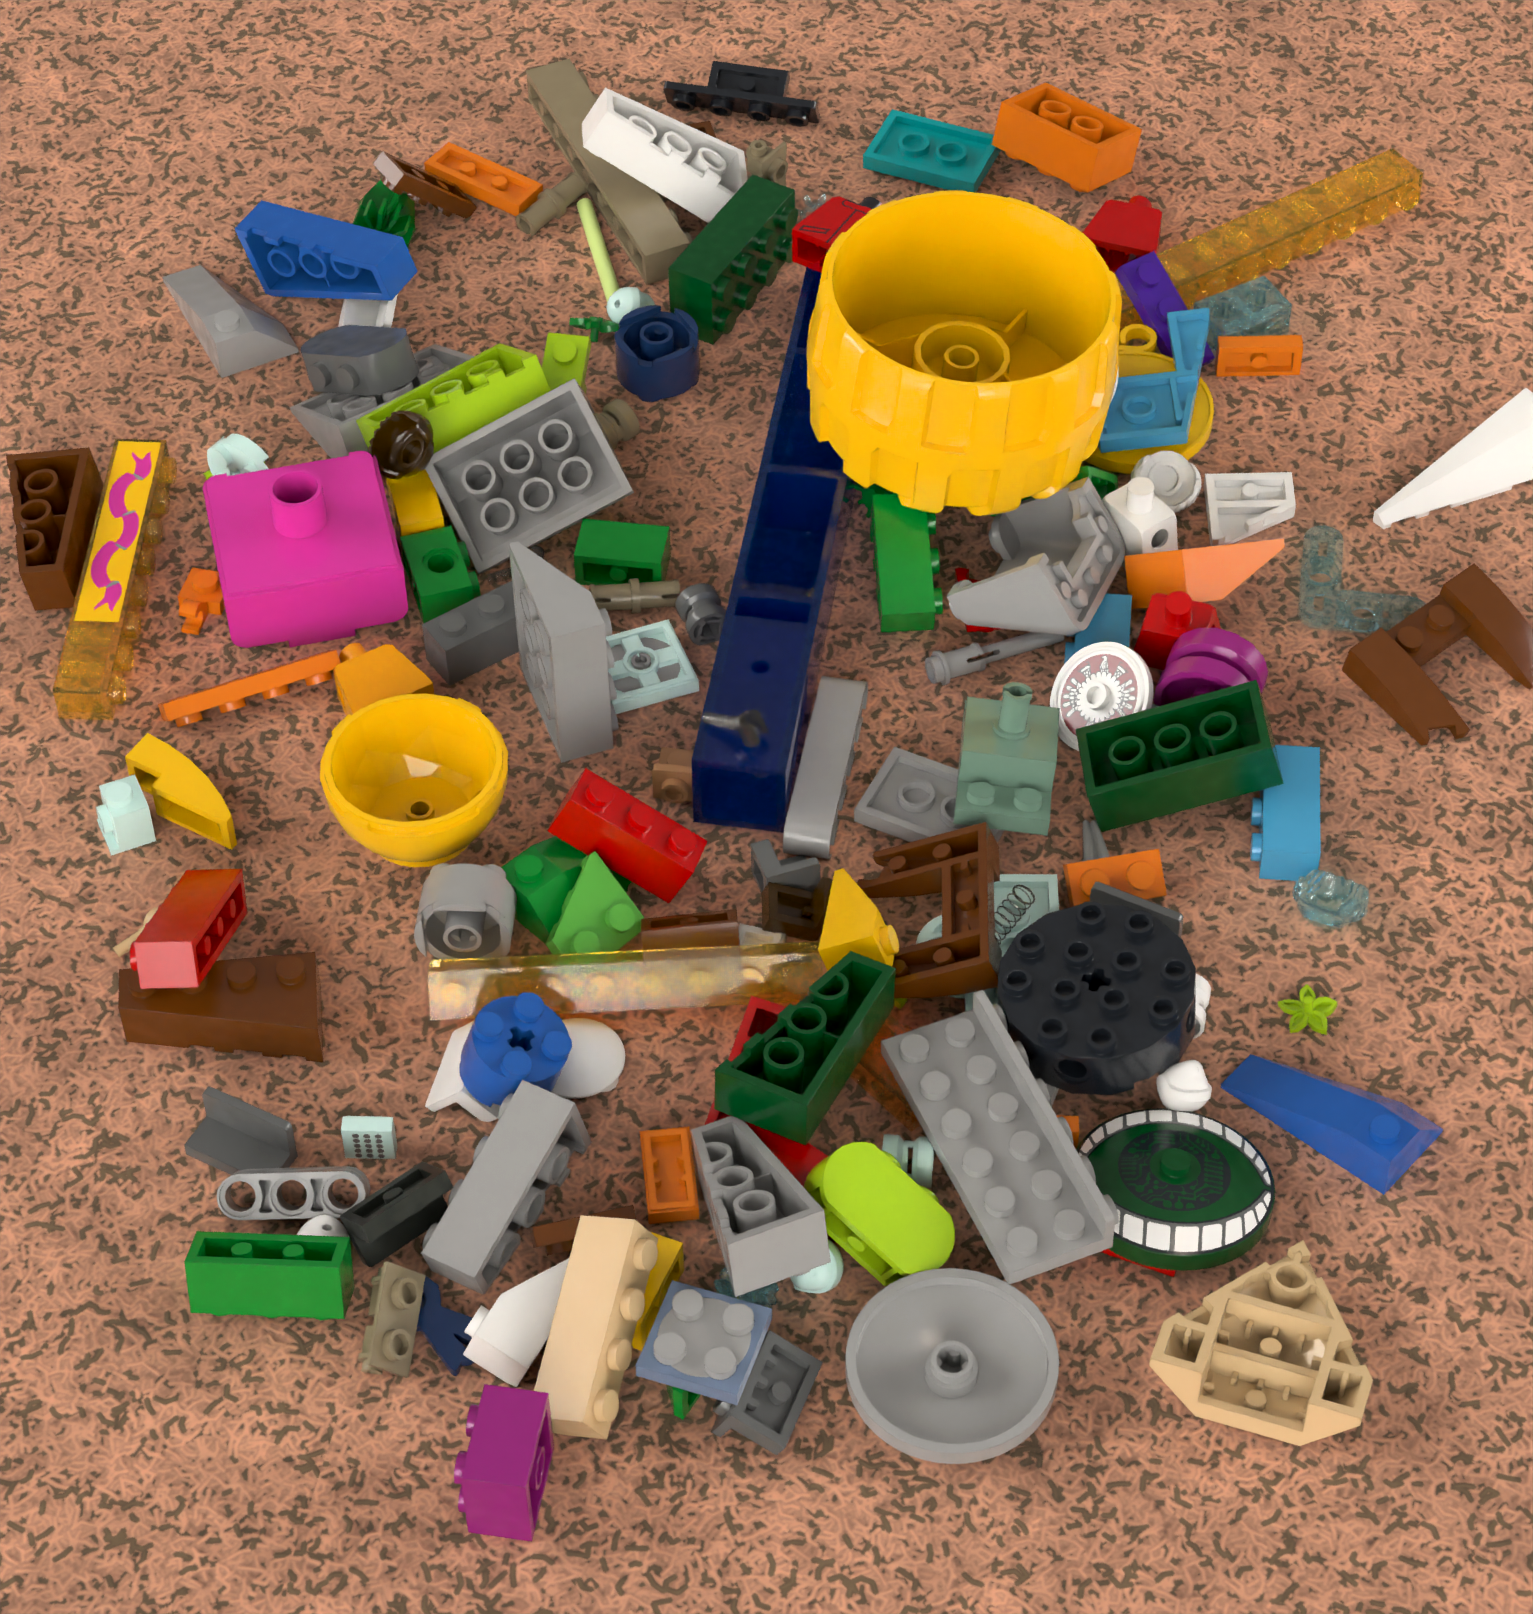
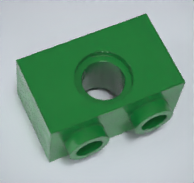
M452 526L400 537L403 565L423 624L481 596L476 572L467 571V567H470V560L464 541L457 542Z

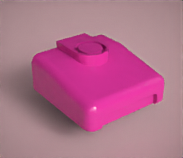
M367 451L349 452V456L231 476H227V473L210 477L204 482L202 489L230 637L235 645L250 648L288 641L289 647H296L356 636L355 629L396 622L407 614L408 601L404 569L375 455L372 457Z

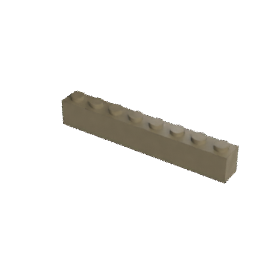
M570 58L526 70L528 100L574 172L579 173L587 182L589 196L645 284L648 285L668 279V268L693 241L692 237L688 232L684 233L682 231L675 211L672 208H667L660 193L601 157L595 156L583 147L582 122L599 98L598 94H592L589 89L585 74L577 71Z

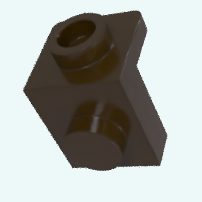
M822 877L813 892L768 882L761 893L762 930L783 933L786 936L807 941H817L822 934L833 880Z

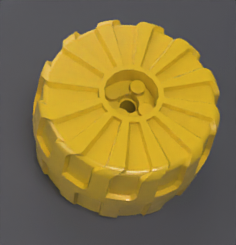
M962 190L934 191V193L893 200L868 211L866 216L857 221L847 232H842L829 248L824 259L815 307L809 323L807 387L810 390V424L818 442L829 441L833 449L843 459V472L862 487L868 488L875 483L886 490L896 493L901 505L924 512L939 513L945 506L966 507L971 514L976 516L994 515L1017 509L1020 506L1021 499L1032 496L1035 499H1044L1056 494L1077 477L1082 461L1089 458L1097 448L1113 396L1118 371L1122 296L1116 275L1109 271L1104 259L1096 250V245L1080 230L1038 208L1036 205L1015 198Z

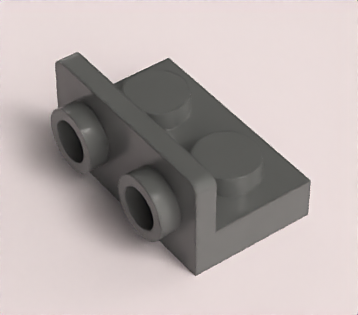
M769 1330L761 1345L738 1405L716 1399L712 1411L718 1414L711 1433L722 1437L732 1428L773 1454L778 1455L786 1448L823 1362Z

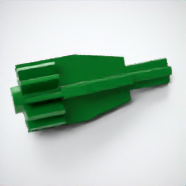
M380 180L361 199L352 224L403 237L408 248L415 231V201L410 199L405 191L402 195L394 193Z

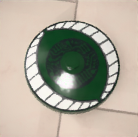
M1165 1108L1135 1110L1102 1122L1083 1138L1076 1149L1079 1156L1086 1155L1095 1172L1097 1187L1102 1195L1108 1194L1112 1198L1118 1212L1119 1222L1114 1227L1113 1247L1109 1248V1250L1133 1262L1159 1269L1179 1271L1216 1267L1233 1261L1252 1249L1260 1241L1269 1226L1275 1200V1185L1268 1163L1259 1150L1246 1137L1213 1118L1194 1112L1175 1111Z

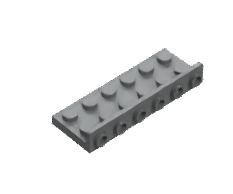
M984 990L973 993L972 1010L882 1040L881 1054L1006 1282L1011 1285L1112 1248L1114 1227L1119 1222V1216L1112 1198L1108 1194L1102 1195L1097 1187L1095 1172L1090 1160L1086 1155L1079 1156L1075 1149L1068 1122L1063 1116L1057 1118L1053 1111L1050 1094L1044 1081L1041 1078L1035 1080L1031 1073L1028 1056L1020 1041L1013 1042L1009 1035L1007 1021L1001 1007L998 1004L992 1005Z

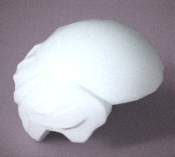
M1159 451L1152 455H1146L1137 462L1131 472V479L1136 477L1150 479L1154 483V494L1174 513H1179L1193 504L1202 487L1201 475L1195 465L1174 451Z

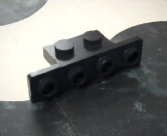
M713 61L708 86L665 81L663 90L667 103L682 111H692L694 107L707 108L713 114L719 116H730L732 112L747 114L749 118L756 121H768L770 117L785 119L787 123L798 127L807 126L808 122L819 124L820 120L817 102L786 97L790 81L789 71Z

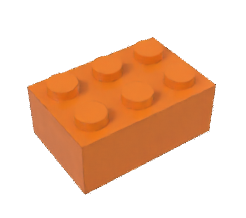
M1045 82L1001 102L991 145L1005 151V154L1012 159L1023 160L1037 167V170L1044 175L1055 176L1069 183V186L1076 191L1088 193L1132 171L1142 129Z

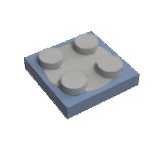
M672 1280L636 1363V1376L738 1405L772 1321V1308Z

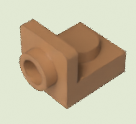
M662 747L659 762L655 763L652 769L653 798L664 799L670 803H682L684 801L699 802L707 766V751Z

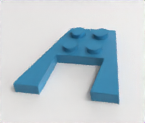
M1209 308L1167 312V325L1175 371L1118 377L1115 395L1110 403L1098 443L1101 453L1186 444L1188 442L1210 325Z

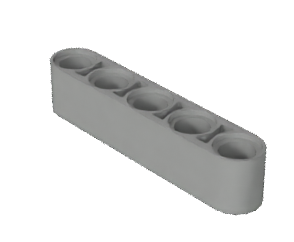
M827 676L821 677L786 817L783 834V853L831 859L832 854H829L830 845L834 846L840 821L838 819V810L842 811L848 787L846 785V776L851 774L856 752L854 751V742L858 743L863 722L862 709H866L868 682Z

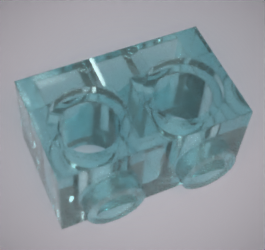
M1265 276L1194 302V309L1209 308L1210 325L1206 342L1215 357L1218 336L1286 335L1289 333L1292 304Z

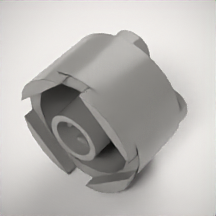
M441 863L433 866L430 870V875L422 887L414 930V939L419 951L425 957H427L428 951L431 955L440 959L439 966L447 970L485 971L493 967L494 960L502 955L504 959L509 953L517 906L516 893L506 879V872L494 864L480 866L467 863L452 865Z

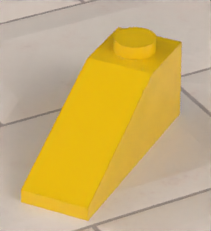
M844 868L835 870L818 948L827 971L850 951L892 967L894 955L899 952V942L893 926L885 925L876 905Z

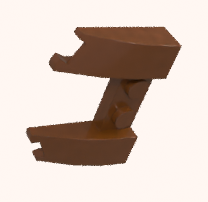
M1474 563L1443 584L1437 597L1391 629L1385 631L1381 627L1350 648L1342 671L1421 746L1428 744L1430 740L1428 730L1447 727L1454 738L1459 739L1468 735L1469 727L1436 684L1420 667L1467 635L1511 677L1530 690L1533 688V672L1530 671L1533 665V630L1500 588Z
M987 822L874 852L872 857L876 864L884 867L882 872L876 879H859L857 885L869 899L942 893V937L899 948V952L894 955L892 966L896 968L894 998H933L996 988L998 985L1002 950L995 939L994 882L1000 881L999 846Z

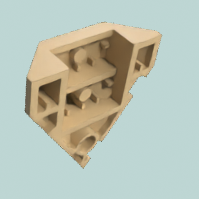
M1304 1240L1288 1248L1287 1256L1274 1264L1269 1265L1267 1262H1264L1203 1298V1303L1200 1307L1184 1316L1178 1312L1163 1321L1149 1366L1196 1417L1298 1446L1361 1425L1373 1379L1366 1365H1360L1352 1349V1336L1323 1278H1317L1309 1262L1311 1254Z

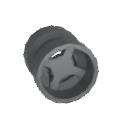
M699 583L691 585L678 595L676 609L682 621L685 622L688 636L694 644L700 646L723 640L729 634L731 620L724 607H721V599L714 586Z

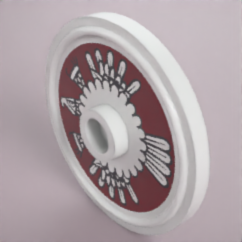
M1099 642L1082 648L1064 664L1055 679L1050 696V707L1060 708L1058 736L1064 743L1079 751L1076 729L1151 709L1154 694L1153 680L1150 670L1142 657L1134 650L1122 644Z

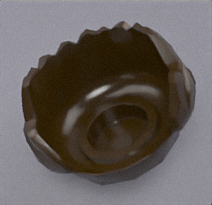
M410 411L392 412L390 417H386L384 421L380 422V428L374 431V438L369 441L371 446H369L368 451L372 457L375 455L377 458L380 473L389 479L399 480L402 477L417 475L428 466L433 456L432 426L429 420L420 414Z

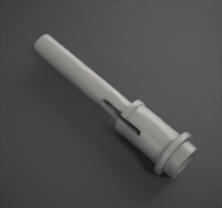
M1030 632L982 647L975 642L969 646L945 653L936 650L932 652L931 657L925 659L926 673L931 683L941 682L945 686L950 683L952 678L985 670L988 663L1063 642L1064 635ZM991 651L994 652L992 655L967 661L968 658L982 655L984 653H988Z

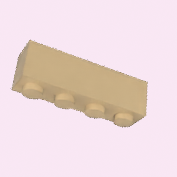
M580 1216L534 1391L549 1394L553 1433L607 1440L611 1422L617 1416L619 1409L618 1395L624 1371L631 1362V1344L637 1320L641 1318L644 1312V1293L650 1270L654 1268L658 1255V1238L635 1219Z

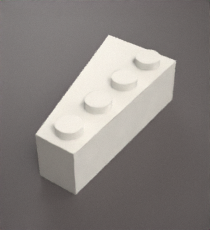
M605 88L582 122L584 148L707 223L715 217L748 180L743 150L610 89Z

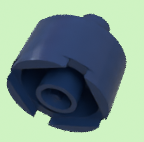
M650 305L637 308L623 316L619 322L620 327L618 331H615L617 377L620 384L627 391L637 395L642 401L656 402L660 399L680 395L699 382L698 326L688 313L674 308V313L661 311V306Z

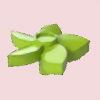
M1306 984L1299 992V1001L1294 999L1278 1001V1006L1283 1012L1293 1015L1289 1021L1290 1033L1299 1032L1308 1024L1315 1032L1327 1035L1326 1017L1335 1011L1338 1001L1329 997H1318L1316 999L1314 991Z

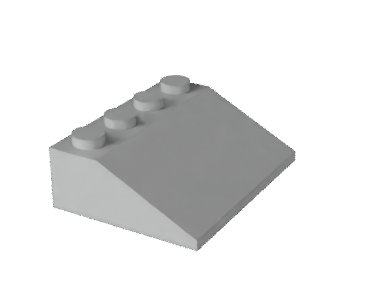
M433 344L413 353L419 373L412 381L395 390L374 396L324 392L290 407V410L330 458L349 456V452L354 451L368 452V447L356 422L357 419L475 356Z
M575 378L434 453L428 466L425 468L461 540L465 542L468 554L478 574L489 571L509 560V543L518 541L530 549L577 524L583 518L586 519L634 493L602 425Z
M520 542L509 543L520 669L561 763L613 749V731H617L619 726L614 707L610 703L611 700L617 698L614 681L608 672V669L614 668V657L611 647L606 640L607 636L612 635V626L607 610L605 608L598 609L589 590Z

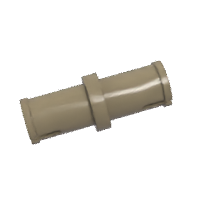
M570 172L566 178L552 189H544L539 193L538 200L516 216L515 221L518 228L533 237L552 219H560L564 216L566 208L588 192L587 182L579 173Z
M635 578L629 579L628 583L590 584L589 591L598 609L605 608L607 611L631 609V614L641 613V609L676 608V600L678 594H680V585L678 579L639 583V579Z

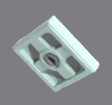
M669 619L606 637L614 657V668L608 669V672L612 676L617 698L610 701L616 714L699 691L697 675Z

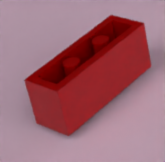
M587 768L584 769L563 798L547 830L586 855L596 851L608 868L667 903L672 901L694 873L708 842Z

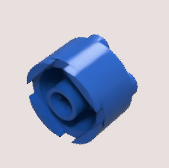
M524 992L518 996L501 997L486 1004L477 1014L462 1048L461 1061L459 1063L460 1077L469 1093L480 1103L489 1107L493 1103L501 1106L507 1095L515 1093L522 1080L551 1092L568 1059L572 1048V1040L561 1018L551 1008L546 1006L538 995Z

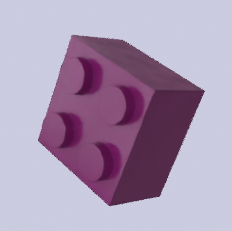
M484 1384L479 1405L471 1404L467 1416L466 1436L471 1437L468 1450L459 1451L455 1463L454 1483L461 1485L458 1510L459 1512L466 1513L469 1533L532 1542L554 1452L549 1394Z

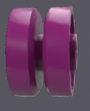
M1196 628L1183 633L1174 642L1167 658L1166 668L1162 671L1156 685L1153 702L1155 705L1162 706L1257 680L1262 694L1269 671L1263 655L1251 642L1238 634L1219 628Z

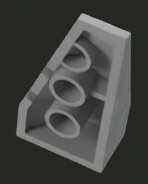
M198 265L162 277L163 282L221 378L299 352L298 347L281 322L203 266Z

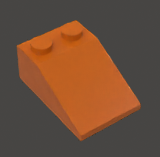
M1284 538L1124 556L1128 595H1132L1131 609L1147 608L1154 593L1169 595L1175 591H1182L1187 593L1193 601L1202 603L1222 600L1285 548Z

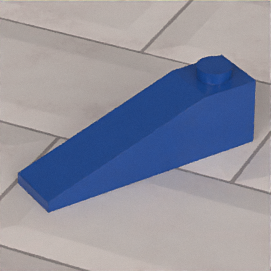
M1252 1054L1221 1083L1220 1087L1383 1195L1443 1131V1128L1402 1102Z

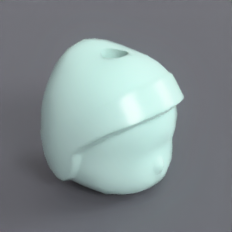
M623 287L615 291L608 299L606 305L607 314L613 322L619 324L620 320L627 313L640 307L655 305V302L650 295L641 292L637 287Z
M828 1240L831 1262L811 1269L806 1274L790 1277L795 1290L807 1293H824L837 1286L844 1271V1263L838 1247L832 1241Z

